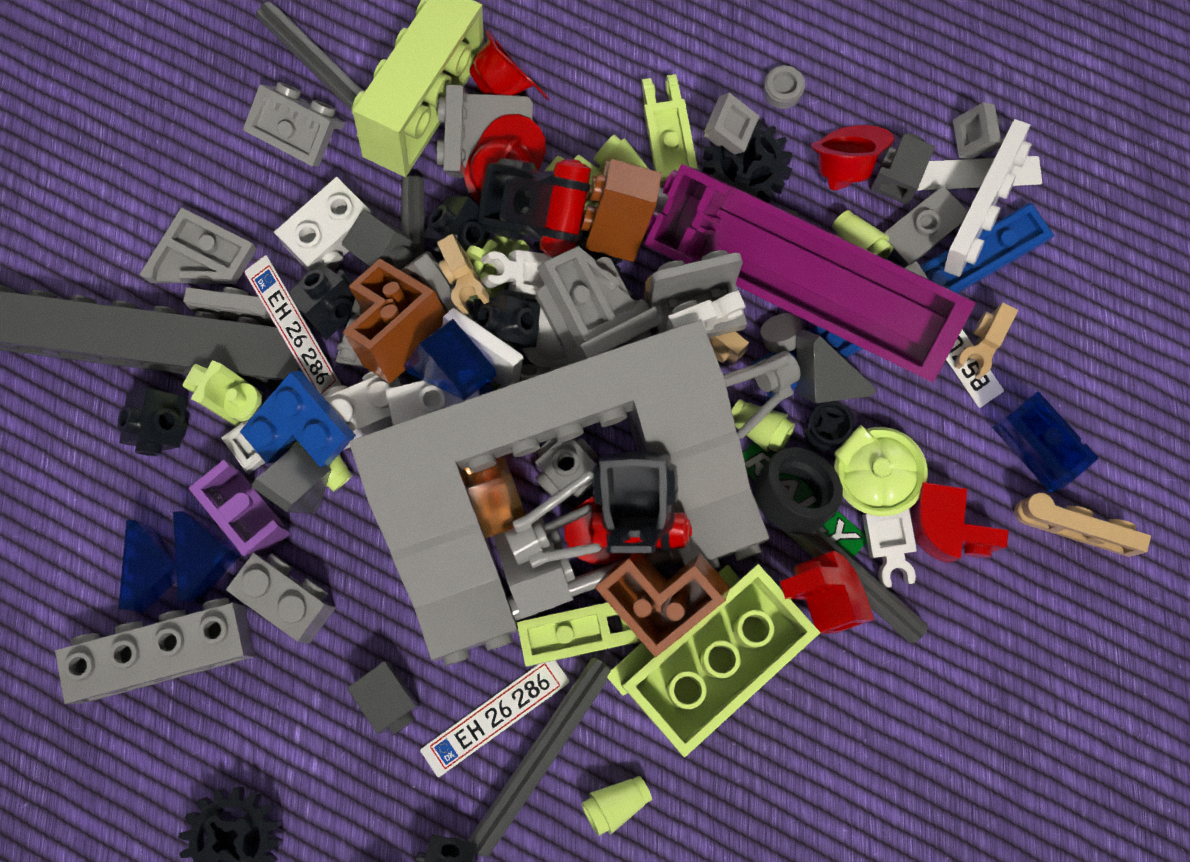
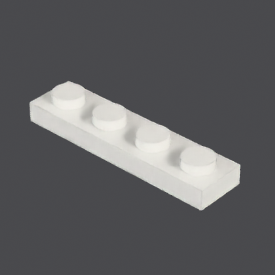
M1014 119L949 249L944 268L945 272L960 277L967 262L973 265L976 263L984 244V240L979 239L983 229L987 231L992 230L1001 209L995 206L999 197L1007 199L1016 179V175L1011 174L1015 165L1019 167L1024 165L1031 149L1032 143L1025 141L1030 124Z

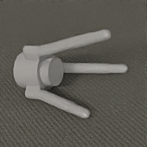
M781 351L754 365L723 374L726 387L755 378L758 386L764 392H774V395L737 431L739 439L744 438L782 400L793 395L790 385L800 379L801 372L798 362L789 352Z
M585 472L529 514L512 521L514 528L504 533L518 565L530 561L532 568H535L546 562L584 556L601 550V546L595 543L543 552V549L551 546L546 535L591 513L593 507L589 504L543 526L540 521L534 523L594 477L593 472Z

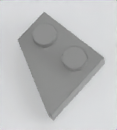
M181 207L139 275L150 283L236 284L257 248L253 243Z
M579 246L549 259L537 267L577 346L650 309L644 300L640 299L636 302L618 286L621 281L609 271L601 269L596 264L595 259Z

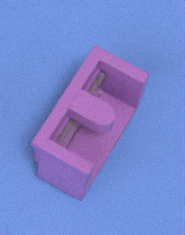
M222 460L188 489L243 556L255 553L263 557L288 537L291 532L257 490L251 487L252 484L243 473L226 460Z

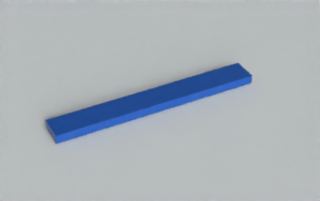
M1032 202L997 221L991 231L983 229L979 239L984 240V244L979 257L974 265L966 263L960 277L944 271L949 250L920 267L929 280L959 294L1050 241L1055 235ZM819 326L809 330V332L821 336L844 359L863 350V348ZM797 348L789 351V353L797 361ZM770 352L769 354L765 355L764 357H762V358L758 359L757 361L751 363V365H754V364H756L757 362H759V361H761V360H763V359H767V358H769V357H771V356H773V355H775V354H777V353H776V352ZM797 382L790 385L792 390L797 388ZM770 391L766 392V394L771 398L774 392Z

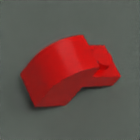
M923 482L920 498L911 507L910 511L916 542L928 555L946 563L961 559L962 548H964V555L991 558L992 552L1007 548L1009 530L965 524L966 488Z
M831 551L795 565V576L780 581L785 599L806 600L813 624L821 632L820 634H836L875 620L860 578L849 561L837 551Z

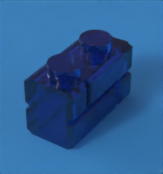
M1039 391L1021 402L992 427L1050 493L1067 486L1099 458L1086 443L1082 444V438Z

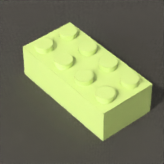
M474 0L420 1L414 20L408 28H403L400 31L394 50L387 60L382 59L374 72L373 81L366 91L359 92L353 102L352 114L354 115L362 157L406 178L440 125L438 120L439 97H446V85L465 86L471 77L470 68L474 63L473 59L484 46L482 4Z
M758 564L729 589L724 603L660 655L651 659L622 687L674 748L685 758L821 632L791 599H785L783 590Z

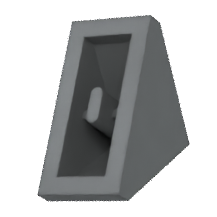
M803 329L796 335L797 362L801 372L800 379L797 381L798 395L813 403L871 397L877 391L866 378L821 336Z
M296 444L258 476L251 487L286 512L315 514L321 505L332 469L328 466L319 467L307 451Z

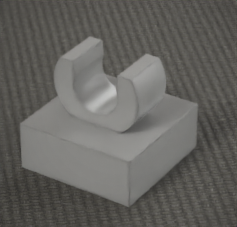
M726 93L719 96L704 130V137L716 146H724L734 155L745 152L759 115L731 93Z
M983 102L953 119L959 158L972 159L984 152H991L1001 147L1004 139H1001L999 131L1001 120L997 118L994 104Z

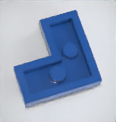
M301 371L290 372L240 430V433L266 464L276 462L293 442L297 440L319 467L330 465L349 444V441L353 440L356 436Z

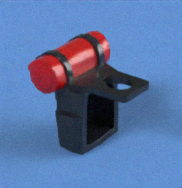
M500 158L497 163H488L481 192L478 223L484 225L487 232L507 239L521 240L523 235H527L540 240V250L551 258L574 249L580 241V228L587 193L591 185L589 184L591 168L575 159L556 162L553 171H537L534 163L517 159Z
M640 451L602 455L599 458V465L594 467L593 472L594 500L596 504L602 506V512L593 513L592 518L589 520L588 535L593 544L598 543L601 548H607L609 553H654L656 548H662V550L686 548L690 541V536H692V525L687 517V513L674 512L672 504L677 501L678 474L677 466L671 463L670 455Z

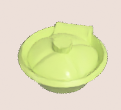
M860 425L834 451L836 457L834 470L838 473L843 486V497L854 508L866 514L891 516L909 509L919 500L922 483H927L928 468L923 452L909 436L898 430L886 427L866 429Z

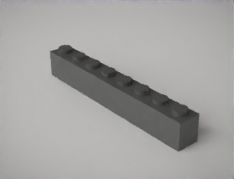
M0 285V351L188 375L195 364L208 369L213 360L223 364L250 384L278 387L290 372L301 371L303 373L277 327L263 326L261 321L253 318L237 317L236 322L221 320L220 316L203 311L195 312L194 316L179 315V311L164 306H154L153 311L140 310L137 305L125 301L116 300L112 301L111 306L97 304L98 302L92 298L80 295H72L70 300L56 299V295L41 290H30L29 295L18 294L15 290Z

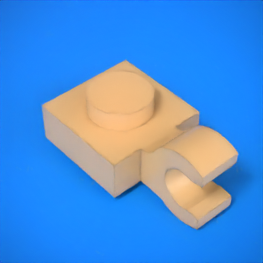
M451 234L438 241L437 243L444 257L439 262V266L451 285L456 283L451 293V300L457 309L464 315H467L469 311L466 307V301L473 295H478L484 304L488 303L489 295L481 284L470 257L455 236Z
M1003 302L992 313L985 311L973 334L979 336L975 345L967 347L957 356L955 368L960 369L967 362L968 358H972L979 364L975 378L979 380L990 371L993 355L1001 346L1018 310Z

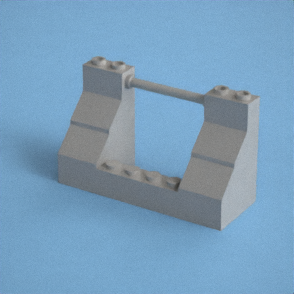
M702 319L349 441L368 503L413 604L431 660L439 661L443 659L445 666H449L470 658L469 650L485 644L487 651L508 645L513 642L511 634L519 632L517 621L522 620L513 596H507L464 469L469 468L471 473L479 472L496 464L495 458L513 452L514 457L531 454L540 449L539 443L555 437L558 442L574 439L584 433V427L600 422L602 427H606L626 419L638 451L669 454L671 463L677 466L678 497L677 501L672 505L674 512L687 513V517L692 525V536H690V541L686 548H671V550L656 548L654 553H643L654 567L668 563L671 560L673 565L680 563L681 568H683L701 553L714 569H718L721 567L718 560L735 554L736 560L740 561L762 552L759 545L764 544L769 539V535L750 489L725 379ZM620 561L575 577V580L567 582L572 597L595 589L601 578Z

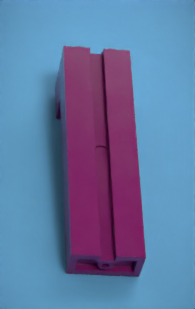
M681 164L678 171L673 170L670 173L663 189V194L669 198L662 212L658 210L653 212L645 232L648 237L644 245L676 261H683L684 264L702 261L703 256L719 250H726L728 254L740 253L743 263L736 286L934 383L976 305L975 301L709 174Z

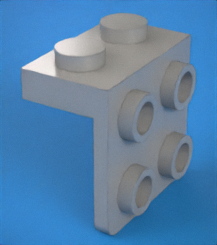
M446 85V97H439L438 120L439 123H445L444 139H438L437 164L444 165L443 171L449 177L465 178V168L468 159L487 127L494 120L510 114H520L533 120L532 100L527 96L467 94L463 85Z
M719 250L703 256L702 261L684 264L683 261H672L660 266L658 271L652 274L648 299L650 309L656 307L663 323L655 327L657 334L667 331L668 316L673 314L672 310L678 305L691 300H696L698 304L707 300L714 302L724 295L738 291L736 281L743 263L741 254H728L726 250ZM743 309L742 316L727 322L714 325L713 329L706 331L708 337L711 338L744 330L747 322Z
M608 257L595 260L601 269L609 271L621 281L618 287L630 296L612 260ZM546 285L536 292V299L570 364L613 350L624 343L628 345L651 337L650 330L663 323L656 307H653L577 346Z

